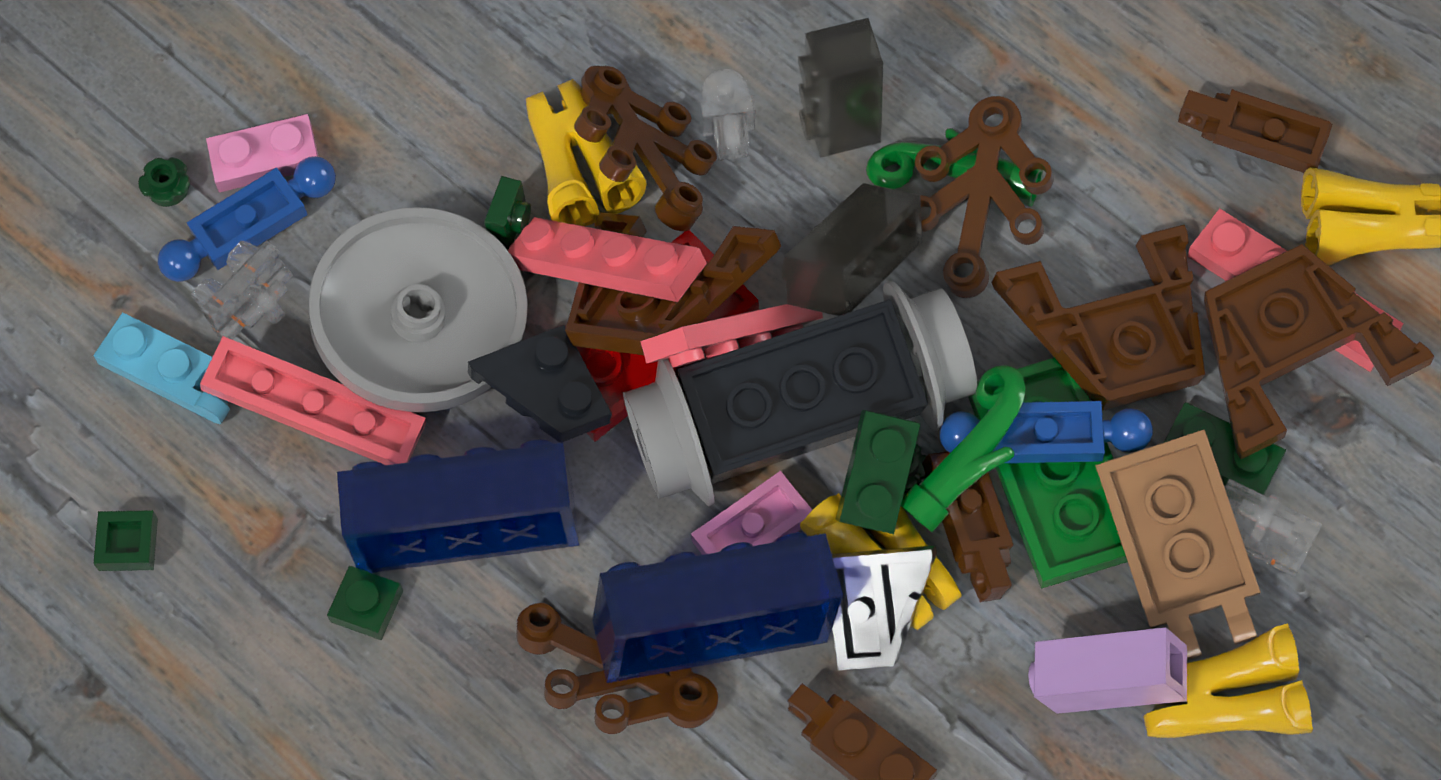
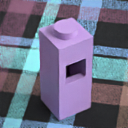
M1166 627L1035 642V662H1032L1029 666L1030 688L1034 697L1056 714L1187 701V645Z

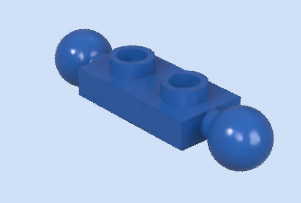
M317 156L307 157L298 163L294 170L293 178L289 181H286L276 167L186 222L195 239L190 242L176 239L166 243L158 254V266L161 273L172 281H187L196 275L200 268L201 259L206 256L209 257L216 269L219 270L304 218L308 214L300 198L304 196L321 198L327 195L333 189L336 181L333 166L324 158Z
M1101 401L1026 402L1022 404L1016 418L994 451L1005 446L1011 447L1014 450V457L1005 463L1103 461L1104 442H1111L1115 448L1125 453L1143 450L1151 441L1153 427L1145 413L1133 408L1120 410L1111 420H1103ZM961 411L950 414L944 419L943 425L939 430V437L943 447L951 453L980 420L968 412Z

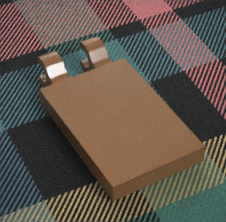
M1205 430L1095 465L1150 629L1167 624L1169 630L1187 645V660L1202 656L1189 617L1222 606L1234 644L1255 639L1257 634L1245 599L1260 594V589Z

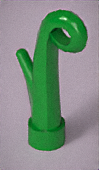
M952 128L945 131L948 141L959 134ZM898 142L885 145L875 151L868 160L866 166L867 176L874 185L884 190L900 188L908 183L913 175L917 153L926 146L941 147L942 145L915 142ZM978 148L949 166L947 176L957 178L972 168L976 162ZM937 157L928 159L924 164V169L930 171L937 169L941 164V159ZM999 158L997 168L999 173L1024 206L1032 207L1037 194L1029 193L1024 188L1019 176L1020 170L1013 162ZM893 164H898L900 167L894 172L884 170ZM1036 169L1028 175V181L1032 183L1040 182L1043 170Z
M1000 365L988 369L981 375L977 382L975 395L977 402L989 410L988 413L920 486L914 484L904 495L901 507L930 532H933L949 514L946 509L960 494L983 475L1014 457V450L1011 447L1005 446L996 451L994 450L1002 441L1023 404L1026 387L1022 374L1016 368L1009 365ZM1004 385L1003 392L993 395L999 386Z

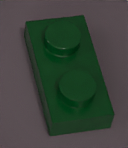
M1185 402L1164 443L1205 430L1223 485L1261 503L1284 458L1286 449L1273 443L1240 459L1236 452L1231 424Z
M862 409L836 515L837 521L894 534L920 423Z

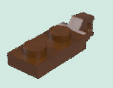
M1231 89L1230 95L1216 93L1215 98L1189 90L1178 119L1179 123L1201 131V137L1213 141L1215 144L1302 173L1310 167L1318 168L1333 125L1330 121Z
M948 451L927 455L922 462L927 477L950 454ZM986 473L957 497L946 509L949 514L942 521L955 562H958V567L962 574L970 573V581L980 603L1000 600L1006 590L1011 588L1012 584L1006 567L1011 564L1009 550L1014 545L989 473Z
M803 683L787 700L789 703L788 711L807 725L802 730L801 735L810 743V749L849 780H933L936 777V768L848 700L844 702L842 698L833 694L826 702L824 698Z

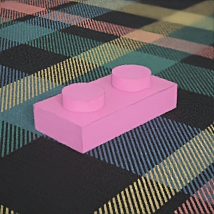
M308 114L206 138L213 176L219 193L245 187L276 167L283 177L294 175V170L300 161L311 156L319 157Z
M779 471L692 532L691 539L723 582L726 583L800 531L801 521L806 518L812 509L785 475Z

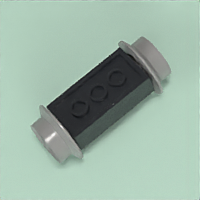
M889 281L883 287V302L679 368L676 375L668 359L659 360L654 383L623 392L636 444L657 498L661 499L691 489L707 506L714 505L712 484L855 437L862 409L902 419L921 415L930 429L934 431L940 429L943 426L945 404L973 395L977 388V376L970 346L957 311L947 293L939 288L909 298L894 281Z

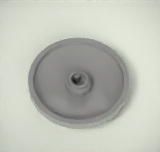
M421 207L388 210L363 219L347 229L329 246L318 263L312 278L309 291V324L312 339L322 361L330 372L353 393L386 408L406 412H432L449 409L475 399L490 389L491 386L484 381L478 384L470 378L467 372L468 361L520 342L524 338L527 320V295L522 275L513 257L504 245L486 229L465 217L448 211Z

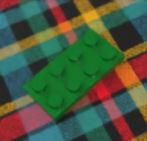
M1055 358L1017 369L1022 374L1026 387L1023 403L1090 401L1089 396ZM1004 385L999 386L993 395L1003 392ZM975 394L970 395L968 398L973 412L981 420L988 413V409L982 407L977 402ZM1104 442L1105 453L1103 461L1003 463L995 468L1041 589L1128 562L1095 466L1114 459L1107 442Z

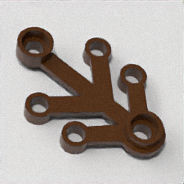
M611 66L589 67L581 78V96L587 107L582 110L575 121V131L580 137L589 142H600L611 126V120L607 114H612L619 124V128L612 146L608 148L599 162L601 172L615 182L626 181L636 166V159L633 155L635 149L663 193L655 205L657 217L662 223L673 230H690L703 211L702 194L693 185L679 182L661 153L681 163L689 172L702 176L708 173L716 161L717 154L715 150L701 140H692L687 146L672 138L681 136L692 120L690 112L683 105L676 102H667L663 107H660L631 91L625 76L618 69ZM636 114H638V115H640V116L646 118L647 120H649V121H651V122L657 124V126H658V128H659L660 130H658V129L652 127L651 125H649V124L643 122L642 120H640V119L637 117Z
M991 96L979 101L969 114V127L943 146H926L917 153L915 165L920 176L926 181L937 182L946 177L949 172V166L978 148L976 162L972 168L930 197L924 195L913 197L905 207V216L910 226L916 231L926 232L937 225L941 216L968 198L958 252L948 258L943 268V276L949 289L953 294L961 298H972L979 295L985 290L989 282V272L983 259L980 257L991 199L1009 221L1010 230L1015 240L1024 245L1034 244L1044 234V224L1039 213L1034 209L1024 206L997 170L1001 149L1020 170L1021 182L1029 193L1043 194L1047 192L1053 185L1054 175L1049 163L1042 158H1036L1018 135L1022 127V117L1016 104L1010 99L1001 96ZM1000 114L1003 116V120L999 125L995 127L985 125L986 119L991 115ZM933 157L941 159V164L937 169L931 171L924 169V164L928 159ZM1041 169L1046 172V176L1042 181L1037 183L1028 181V175L1032 171ZM921 207H929L931 209L929 217L925 220L919 221L914 219V213L917 209ZM1030 219L1036 222L1033 231L1029 233L1018 231V226L1022 221ZM968 263L973 265V271L969 276L960 278L955 275L956 269L961 264Z
M612 586L605 589L600 596L599 614L605 622L609 623L618 650L562 624L559 613L548 604H532L519 614L516 638L518 644L525 651L542 655L559 648L602 669V671L576 676L573 672L566 669H557L549 673L545 679L544 698L550 706L556 709H567L573 706L576 701L604 695L596 703L594 720L598 729L607 734H617L625 730L629 725L667 716L677 726L695 728L704 724L715 714L718 705L717 689L707 677L692 672L681 642L684 626L683 620L676 612L671 610L658 611L651 617L649 624V639L653 645L661 648L668 675L648 665L631 617L634 598L632 593L624 587ZM617 601L624 604L625 607L616 610L610 608L607 604ZM542 621L548 624L543 627H537L532 622ZM663 625H667L672 627L675 631L673 633L665 634L660 632L657 628ZM556 685H566L571 691L560 694L552 688ZM639 687L653 695L628 702L620 695L609 693ZM692 694L699 698L690 701L684 699L681 695ZM613 709L619 711L622 716L610 719L604 716L603 712Z

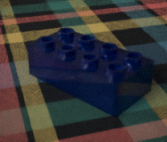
M532 440L523 443L520 448L500 451L490 447H477L466 451L462 456L447 458L424 454L410 458L408 463L384 465L380 462H363L353 466L352 470L337 472L342 537L356 568L370 573L580 546L573 483L563 442L553 444L548 440Z
M800 532L791 533L779 538L776 542L752 546L750 543L740 542L726 546L717 553L697 556L692 552H682L672 555L660 563L640 566L636 562H625L615 565L607 572L600 573L592 619L606 681L611 683L827 643L843 598V593L826 533L813 536Z

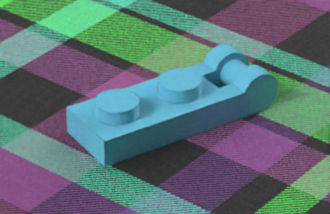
M123 312L93 355L97 363L106 369L214 423L222 424L230 411L227 405L228 401L206 392H200V383L212 360L211 356Z

